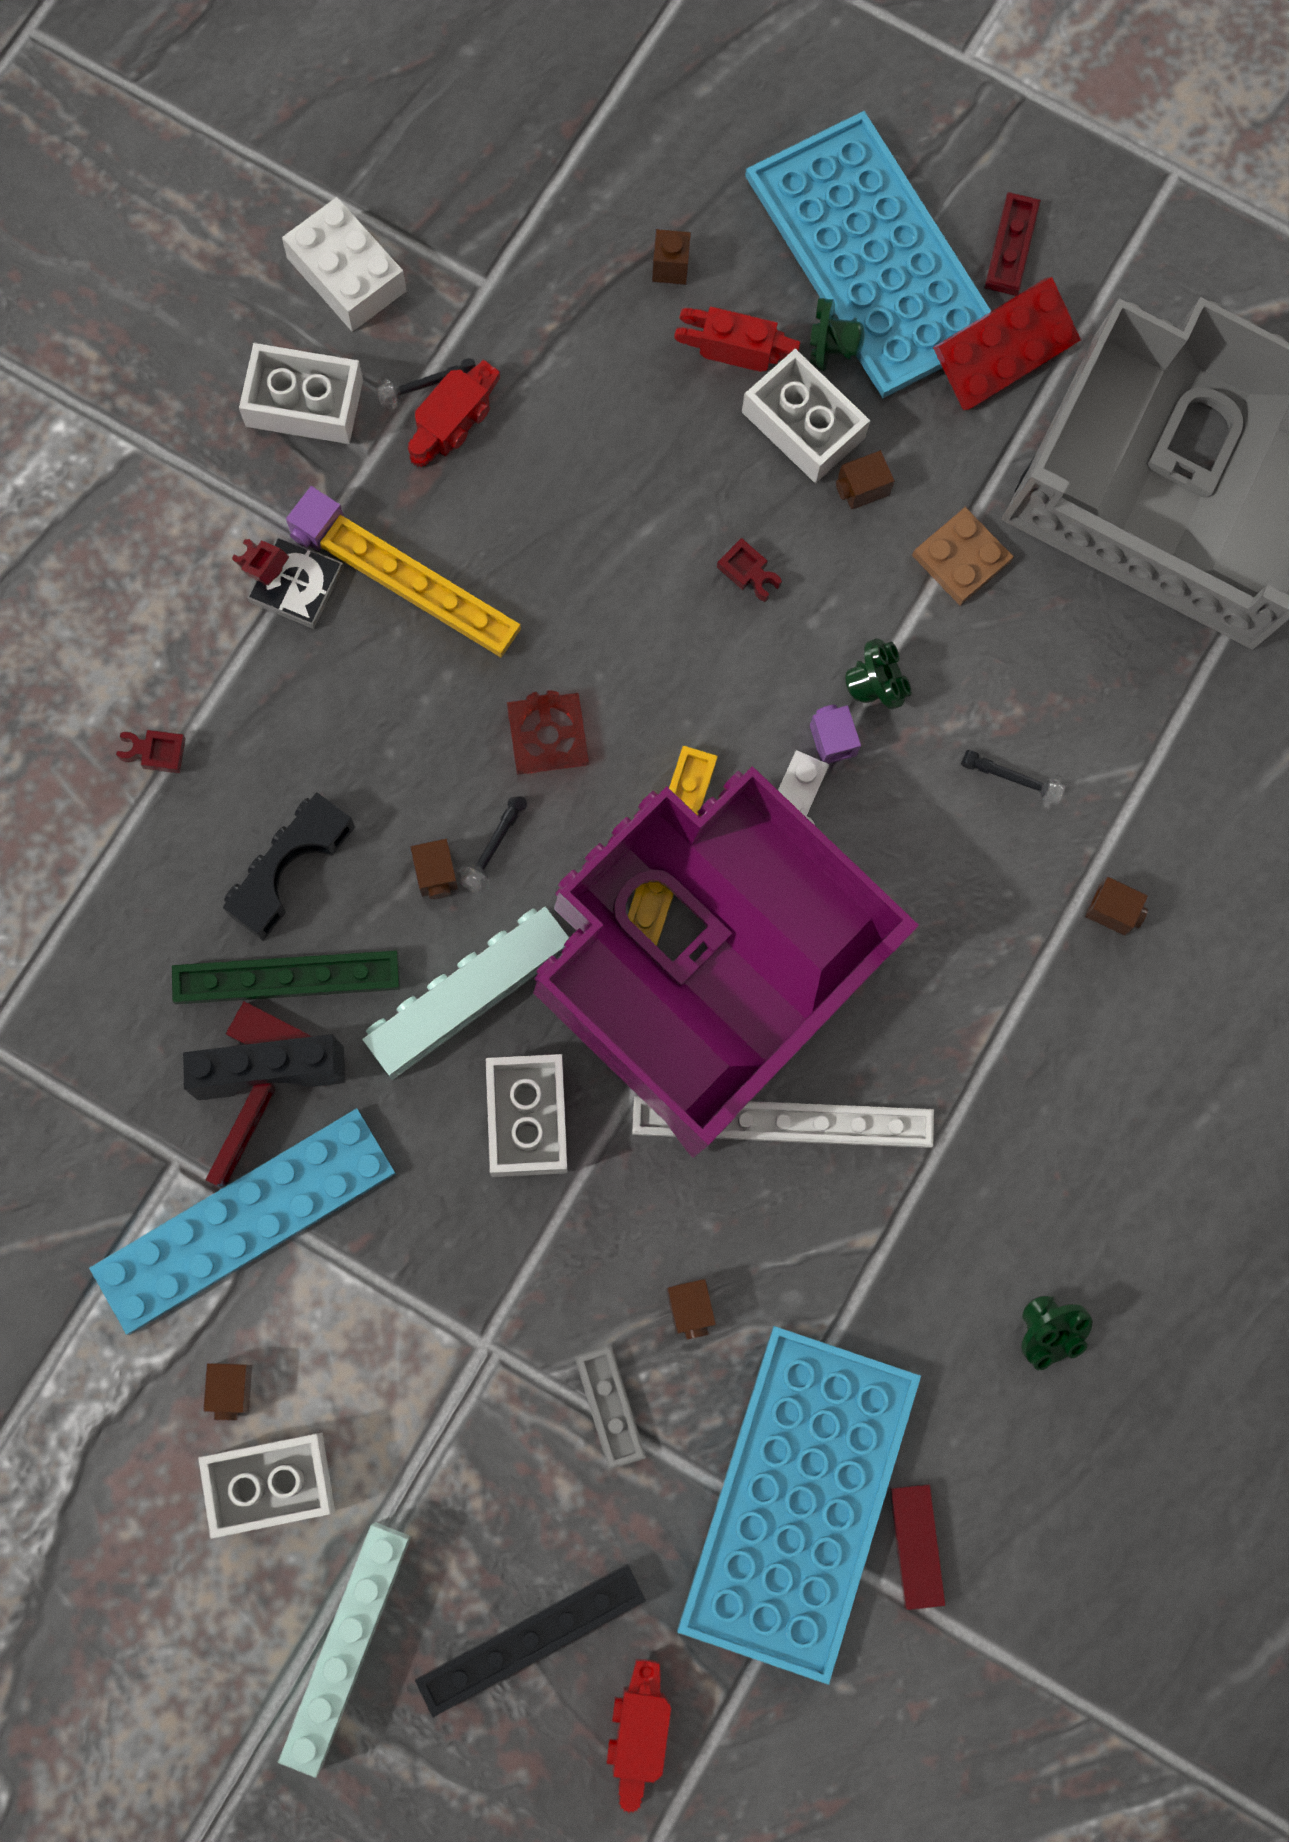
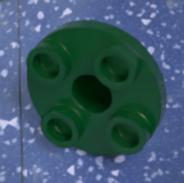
M819 298L817 303L816 319H819L820 323L813 324L810 345L817 346V349H812L810 363L818 371L825 372L829 353L841 354L851 360V356H857L861 352L864 343V327L861 322H857V317L851 321L834 319V299Z
M879 638L870 640L864 647L865 663L857 661L856 666L846 672L845 683L848 692L856 701L868 703L879 698L887 708L891 710L899 708L904 704L905 698L911 696L912 691L908 679L904 675L902 676L897 662L900 660L898 649L892 641L885 643Z
M1040 1296L1030 1301L1024 1308L1022 1318L1027 1325L1028 1331L1022 1340L1021 1351L1036 1370H1044L1067 1356L1069 1358H1076L1087 1349L1088 1344L1085 1340L1091 1332L1093 1320L1083 1306L1069 1304L1058 1307L1054 1301V1296Z

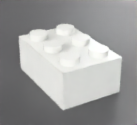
M338 197L334 198L282 237L287 259L352 332L407 292L403 270Z
M253 343L239 405L245 427L350 444L363 383L359 361Z
M796 349L788 354L744 395L742 413L815 484L865 439L870 420Z
M562 1054L486 1058L491 1176L505 1177L568 1173Z
M323 1433L198 1458L210 1539L329 1515L335 1512Z

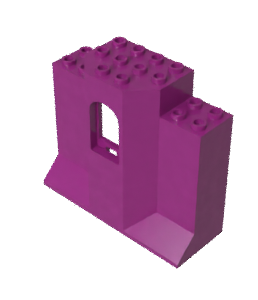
M753 766L744 775L737 771L723 786L725 789L719 794V799L716 800L712 796L698 810V816L667 786L659 794L654 790L650 792L638 805L639 810L634 815V819L630 820L628 817H625L611 832L613 836L608 841V844L605 847L601 843L596 845L585 857L587 862L582 866V870L579 873L574 869L571 870L557 885L559 889L555 893L557 900L554 909L576 932L564 943L565 948L561 952L562 955L558 959L553 955L549 957L537 970L538 975L534 978L537 983L533 993L666 1122L682 1146L693 1158L704 1150L731 1123L749 1101L919 926ZM659 882L666 886L707 926L674 961L668 958L637 928L626 914L628 897L635 889L645 883ZM704 943L708 947L707 950L694 962L689 956Z

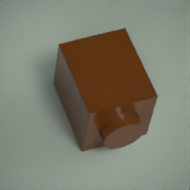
M656 229L652 282L686 285L691 232Z
M880 450L842 464L838 479L836 480V488L841 499H847L851 510L890 496L895 480Z
M447 838L410 846L422 897L429 896L430 899H441L450 896L452 890L458 889Z
M1107 877L1099 884L1085 917L1125 936L1134 927L1139 929L1144 922L1148 909L1143 906L1148 895Z
M702 1279L667 1287L666 1291L676 1334L685 1333L686 1340L709 1335L707 1327L714 1326L716 1323L706 1280Z
M207 1363L203 1412H214V1420H238V1413L249 1412L252 1365Z

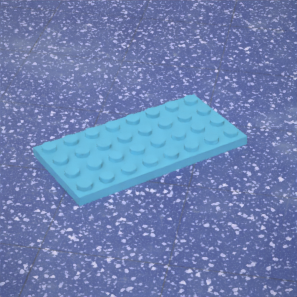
M865 111L746 168V179L819 297L835 300L834 319L851 321L857 317V322L863 324L865 333L864 343L861 352L856 357L882 399L942 369L933 347L991 312Z
M776 1326L772 1327L677 1633L829 1685L921 1378L920 1375Z

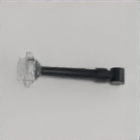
M471 358L464 359L460 366L448 367L445 371L401 386H397V384L388 379L380 380L382 385L376 387L382 407L389 406L390 410H395L398 407L401 395L437 385L452 370H462L467 374L476 366L475 361Z
M966 750L961 762L963 767L971 770L978 768V771L985 774L991 773L1040 791L1041 798L1044 801L1043 805L1046 808H1049L1051 803L1059 805L1066 787L1065 784L1060 783L1062 776L1056 775L1054 778L1042 783L995 764L990 759L979 758L980 755L974 751Z
M511 797L508 800V809L501 816V822L477 865L460 867L457 870V873L461 876L459 882L465 888L476 893L480 889L490 888L491 883L488 881L484 869L509 828L516 822L519 811L526 809L527 800L524 797Z

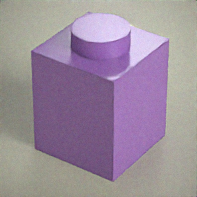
M310 486L286 518L290 537L299 545L305 548L310 545L320 552L322 549L321 540L338 516H343L341 505Z
M828 705L818 709L812 717L810 729L820 760L830 764L856 757L861 744L849 707L837 708V705Z

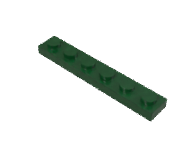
M397 950L171 965L172 1002L175 1005L400 990Z

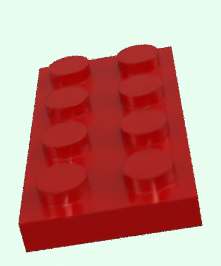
M1049 277L937 344L933 349L962 409L969 410L1081 341V338L1053 277Z

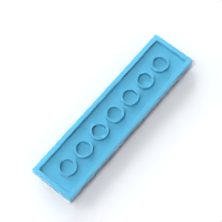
M356 1108L91 1266L89 1269L126 1335H130L393 1177L396 1173L361 1113Z

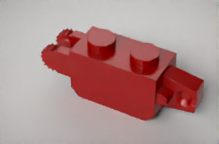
M711 306L708 312L688 307L682 309L679 316L682 322L704 329L700 331L679 327L674 335L678 342L700 348V355L706 359L759 372L766 371L769 363L777 364L778 361H782L794 349L799 352L801 341L785 337L784 332L777 330L778 322Z
M482 360L467 374L462 370L450 371L416 409L417 432L412 436L413 439H410V442H408L409 457L414 466L416 465L417 468L426 467V464H429V461H432L439 452L446 457L453 448L458 449L464 443L468 435L467 431L475 422L479 424L486 418L490 410L489 395L500 379V372L495 367Z
M636 1659L628 1688L624 1687L622 1698L615 1697L612 1722L619 1723L617 1740L609 1739L606 1764L613 1765V1777L620 1778L618 1787V1800L620 1801L618 1804L621 1805L620 1809H624V1812L627 1811L628 1814L638 1811L639 1807L641 1808L640 1804L642 1803L641 1798H643L645 1782L654 1783L663 1775L671 1706L664 1693L660 1692V1662L653 1660Z

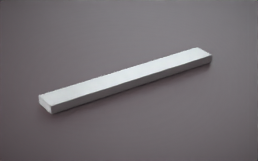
M634 1096L632 1135L676 1137L666 1122L639 1096ZM749 1101L715 1139L932 1148L934 1109Z

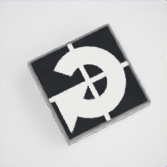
M277 536L273 545L281 548L290 557L284 564L280 575L269 586L255 580L247 600L251 604L314 629L344 568L343 563Z

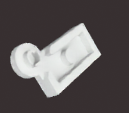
M796 750L778 791L814 824L807 814L829 764Z

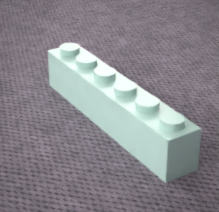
M543 907L538 912L535 908L526 912L518 919L519 926L509 933L503 930L493 936L487 943L489 947L482 953L477 955L473 952L467 955L457 964L459 969L449 977L445 974L440 975L427 986L429 990L418 999L415 996L408 998L397 1007L398 1014L387 1022L382 1018L366 1030L368 1035L362 1040L391 1080L397 1078L538 974L537 970L549 957L553 955L558 959L562 955L561 952L565 948L564 943L569 937L546 907Z
M376 1522L370 1526L278 1763L315 1778L321 1771L412 1536Z

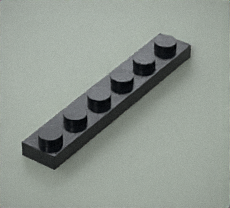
M627 1563L415 1679V1682L433 1718L640 1605L646 1599Z

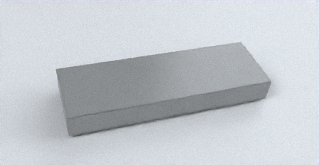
M612 1345L574 1356L608 1469L611 1470L645 1459L646 1456Z

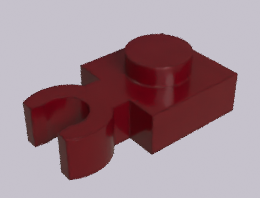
M742 538L717 562V568L742 590L750 583L754 587L756 597L763 602L769 599V593L763 589V584L770 583L776 589L781 587L782 580L776 573L763 570L767 566L768 560Z
M245 539L243 544L247 547V551L242 556L233 555L232 560L249 577L269 586L280 575L284 564L290 556L281 548L261 540L257 546L250 539Z
M147 730L146 738L142 740L132 732L120 733L122 741L133 743L130 751H117L116 756L121 761L134 762L142 758L141 766L143 769L180 773L186 741L183 734Z

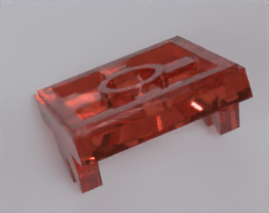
M548 690L545 695L533 692L526 697L527 700L507 702L517 775L589 765L579 693L559 695V692ZM550 708H555L565 713L571 719L573 725L560 727L556 722L551 721ZM539 709L540 723L536 725L534 731L521 732L525 719L532 712ZM552 726L558 731V738L554 743L544 744L540 742L537 733L542 727ZM575 737L569 751H556V747L562 739ZM536 743L540 748L544 749L545 753L535 757L525 749L523 744Z

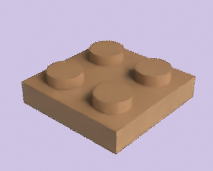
M966 507L918 546L912 554L917 562L960 606L1010 564L1014 558Z

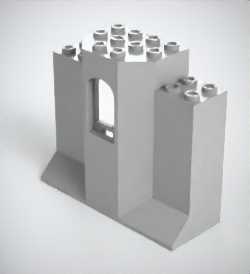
M1202 297L1198 299L1178 328L1174 327L1167 320L1158 319L1143 311L1138 305L1125 302L1119 298L1097 330L1025 477L1001 520L1252 650L1255 649L1289 620V342L1282 336L1271 334L1254 325L1251 320L1239 317L1223 309L1218 303L1208 301ZM1189 403H1202L1211 406L1220 412L1229 427V432L1210 471L1167 449ZM1175 465L1193 473L1191 480L1173 471Z

